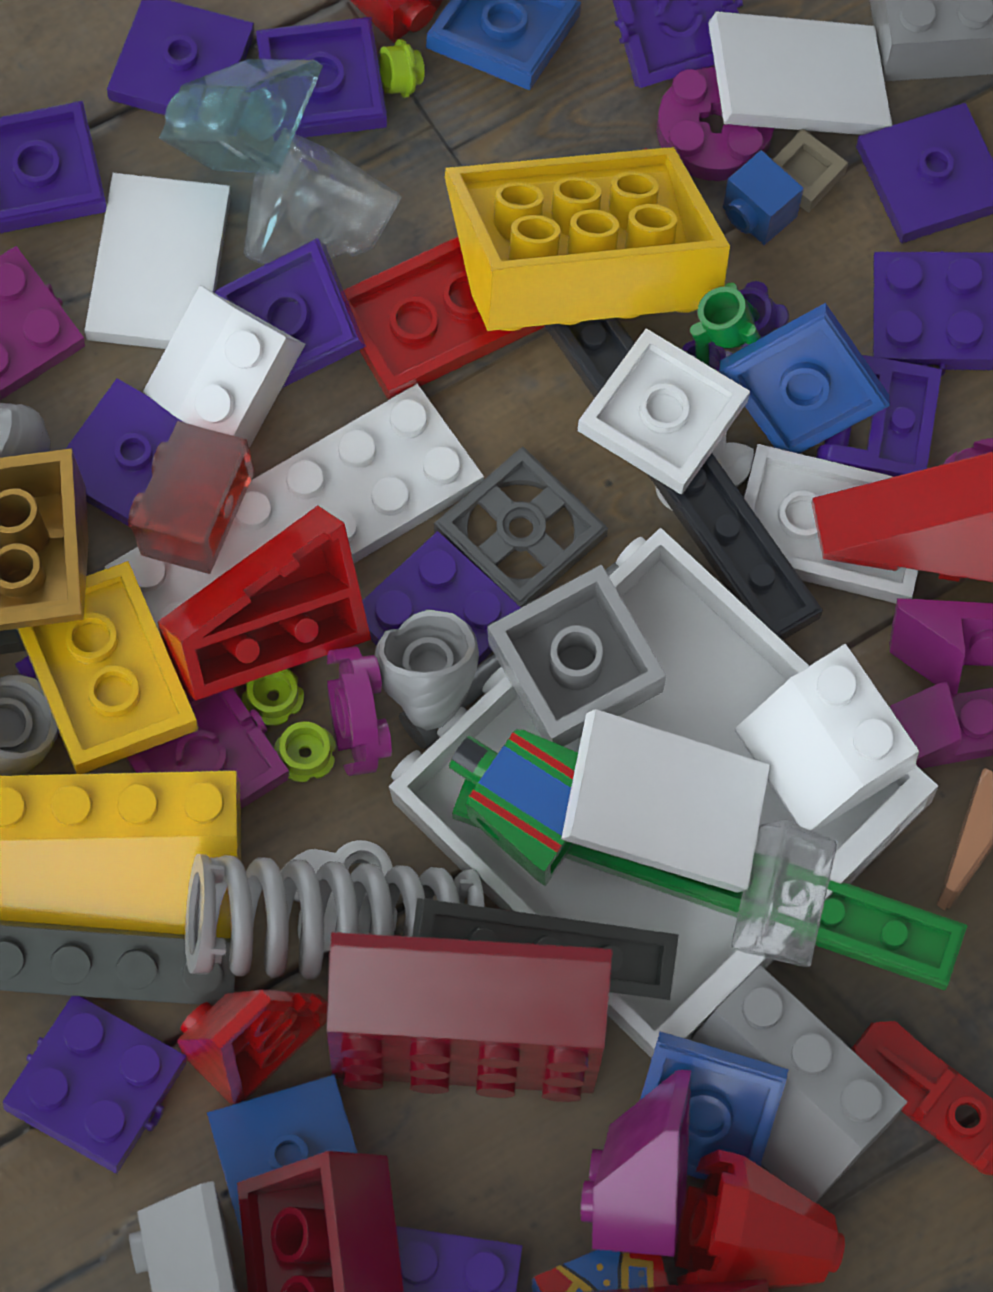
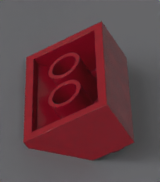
M326 1151L237 1182L248 1292H404L387 1155Z

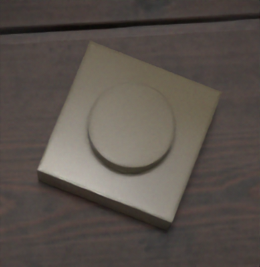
M804 129L773 159L777 165L804 188L800 207L808 213L846 174L848 166L847 161Z

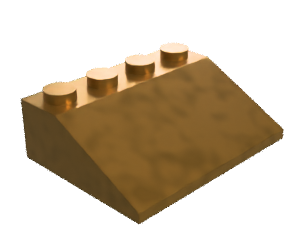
M72 448L0 458V631L84 620L89 542L86 487Z

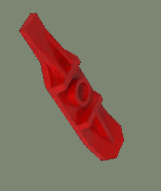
M898 1022L871 1023L851 1050L907 1101L901 1112L980 1173L993 1176V1099L924 1047ZM968 1105L977 1111L979 1122L976 1127L964 1128L958 1124L955 1118V1111L959 1106Z

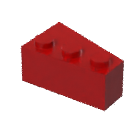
M318 505L157 621L162 641L181 685L195 701L328 655L330 650L347 648L371 640L345 523Z

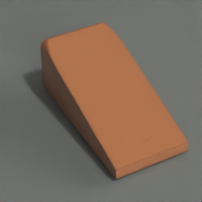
M986 768L982 770L974 787L937 902V906L944 911L946 908H951L993 849V772Z

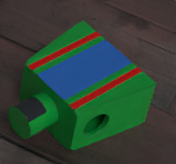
M523 729L513 731L499 753L472 736H467L454 753L449 769L476 785L466 801L468 817L535 880L546 886L575 844L561 838L578 752Z

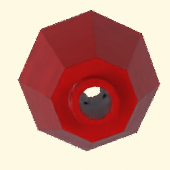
M716 1150L701 1157L695 1172L707 1174L708 1177L702 1189L689 1186L687 1190L674 1261L676 1267L688 1269V1274L677 1277L678 1285L766 1279L768 1281V1289L807 1286L825 1282L829 1272L835 1273L839 1269L844 1255L845 1238L842 1233L838 1232L834 1214L743 1155Z

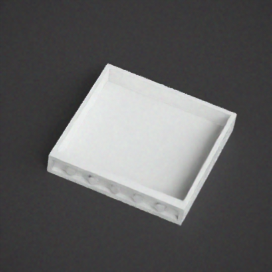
M659 528L647 541L643 537H638L620 554L616 561L619 567L609 578L664 670L666 680L662 693L619 717L753 759L736 734L735 727L786 681L809 667V665L662 528ZM500 667L484 684L482 691L485 695L468 711L464 707H460L455 716L438 729L437 735L440 738L423 754L418 750L413 751L398 764L391 775L394 782L389 786L392 801L462 871L465 869L476 870L480 876L483 892L502 910L679 934L670 1000L609 992L607 1015L652 1058L660 1031L691 1040L711 1014L759 965L766 969L796 939L790 937L795 929L770 920H766L761 926L566 858L562 861L548 884L544 886L535 880L480 828L453 819L452 811L465 778L449 769V764L457 748L467 736H472L497 753H499L516 729H523L541 737L504 670ZM581 737L564 747L579 752ZM915 765V769L805 837L767 780L755 852L815 872L814 875L834 882L851 884L932 803L938 785ZM804 882L775 912L805 921L833 891Z

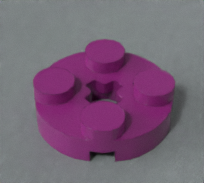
M716 68L689 69L675 76L672 86L664 94L660 103L657 136L661 148H675L690 176L710 181L728 180L729 177L759 151L762 150L767 154L774 128L725 124L722 127L721 133L710 132V125L708 123L700 122L703 118L709 117V115L723 117Z
M356 646L330 650L327 655V665L339 663V679L327 680L334 736L338 751L351 749L355 761L354 763L345 764L343 767L348 776L374 773L378 769L379 759L391 757L392 755L389 726L385 718L377 720L373 694L381 693L382 690L381 673L375 655L362 657L359 648Z

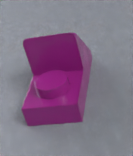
M897 598L889 641L890 653L935 685L947 682L951 695L957 696L963 665L993 666V603Z
M943 682L889 706L919 750L916 766L920 769L993 756V687L959 693L957 696H953L950 693L948 683Z

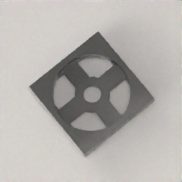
M522 446L434 523V532H440L522 608L536 600L606 538L608 527ZM511 485H529L543 489V491L529 503L513 502L500 488ZM477 504L497 522V531L479 547L475 546L468 539L467 534L468 522ZM563 507L568 511L574 528L573 542L565 550L545 533L546 522ZM516 518H525L532 523L533 531L525 538L515 537L509 530L510 523ZM515 550L520 552L527 551L544 568L533 578L517 579L507 577L497 565Z

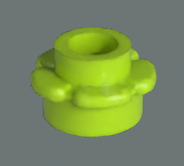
M403 39L397 40L394 46H385L380 49L378 65L383 91L387 94L401 93L403 98L409 97L410 94L414 93L416 85H421L424 80L425 68L420 51L413 50Z
M285 669L246 683L247 691L242 694V703L248 711L255 709L265 725L276 726L284 724L288 721L289 715L297 714L304 703V691L297 685L298 677L289 669ZM275 691L279 694L277 700L271 701L267 698L268 693Z
M298 722L289 726L282 736L277 739L274 750L289 770L290 776L288 778L296 782H307L311 777L320 779L331 771L335 763V758L332 756V752L336 749L333 736L328 730L312 722ZM309 748L312 753L309 757L304 758L300 756V750Z

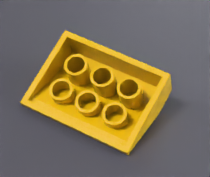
M674 147L445 168V181L471 294L488 331H516L523 327L550 324L574 325L582 321L617 317L631 319L639 315L674 311L689 313L698 309V305L705 294L715 288L725 286L730 245Z
M236 771L0 776V920L185 935L188 887L196 855L206 854L212 858L224 855L236 856L241 861L240 781ZM228 887L222 899L216 927V937L231 938L232 932Z

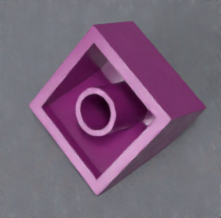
M677 1070L609 1125L604 1149L592 1150L589 1180L584 1181L581 1199V1221L593 1222L592 1249L675 1256L687 1194L691 1070Z

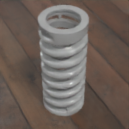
M197 854L191 869L186 906L185 949L187 967L192 974H208L213 970L214 963H221L222 955L226 953L225 938H216V927L220 906L227 887L232 921L229 956L231 972L236 976H244L250 971L253 949V922L258 900L263 889L267 915L264 950L265 972L273 978H279L285 973L288 958V921L293 900L298 890L302 913L299 972L305 979H315L319 976L322 968L324 915L331 892H333L337 914L335 932L359 934V913L367 892L372 916L369 934L394 936L393 914L401 894L406 912L403 936L412 937L417 898L433 900L434 895H436L438 901L464 904L465 898H467L468 905L484 907L480 876L476 870L465 869L453 881L451 875L444 868L430 867L418 877L411 867L396 865L384 876V873L378 866L366 863L360 864L350 875L347 868L341 862L332 861L324 863L315 873L309 862L293 859L286 864L281 872L274 860L263 857L255 859L245 871L243 864L236 856L224 855L212 858L206 854Z

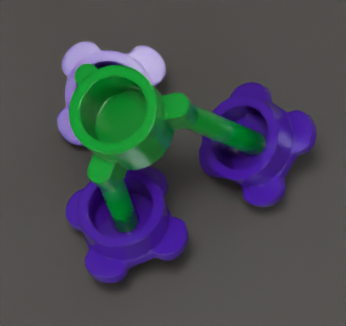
M749 282L741 290H738L735 283H727L724 287H718L709 291L701 299L697 310L700 322L692 325L690 328V333L694 340L684 344L681 350L721 373L720 360L733 354L725 351L724 348L731 349L740 346L744 348L773 332L775 329L788 324L789 311L784 305L774 303L768 296V287L763 282Z

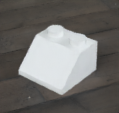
M200 285L143 392L178 419L223 445L248 451L305 344Z
M846 643L791 677L735 727L736 734L752 758L770 764L767 780L805 837L915 769L919 750Z

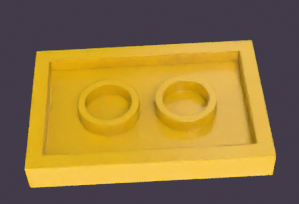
M129 561L86 576L84 620L17 628L76 774L87 773L198 730L196 717Z

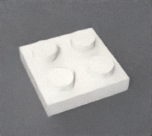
M646 328L579 419L577 431L682 495L748 402L750 391Z

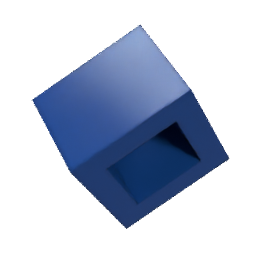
M761 150L728 178L723 209L726 211L730 222L739 231L745 234L751 233L765 246L797 217L804 188Z

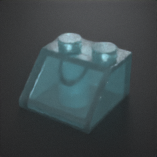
M247 59L182 84L179 92L171 99L165 113L166 123L159 139L211 170L278 174L323 65L315 60Z

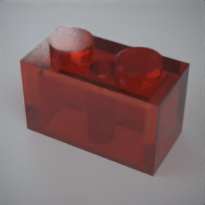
M177 421L169 441L161 442L155 452L152 463L153 476L145 494L138 493L130 508L128 523L129 527L133 529L142 556L211 574L255 473L247 439Z

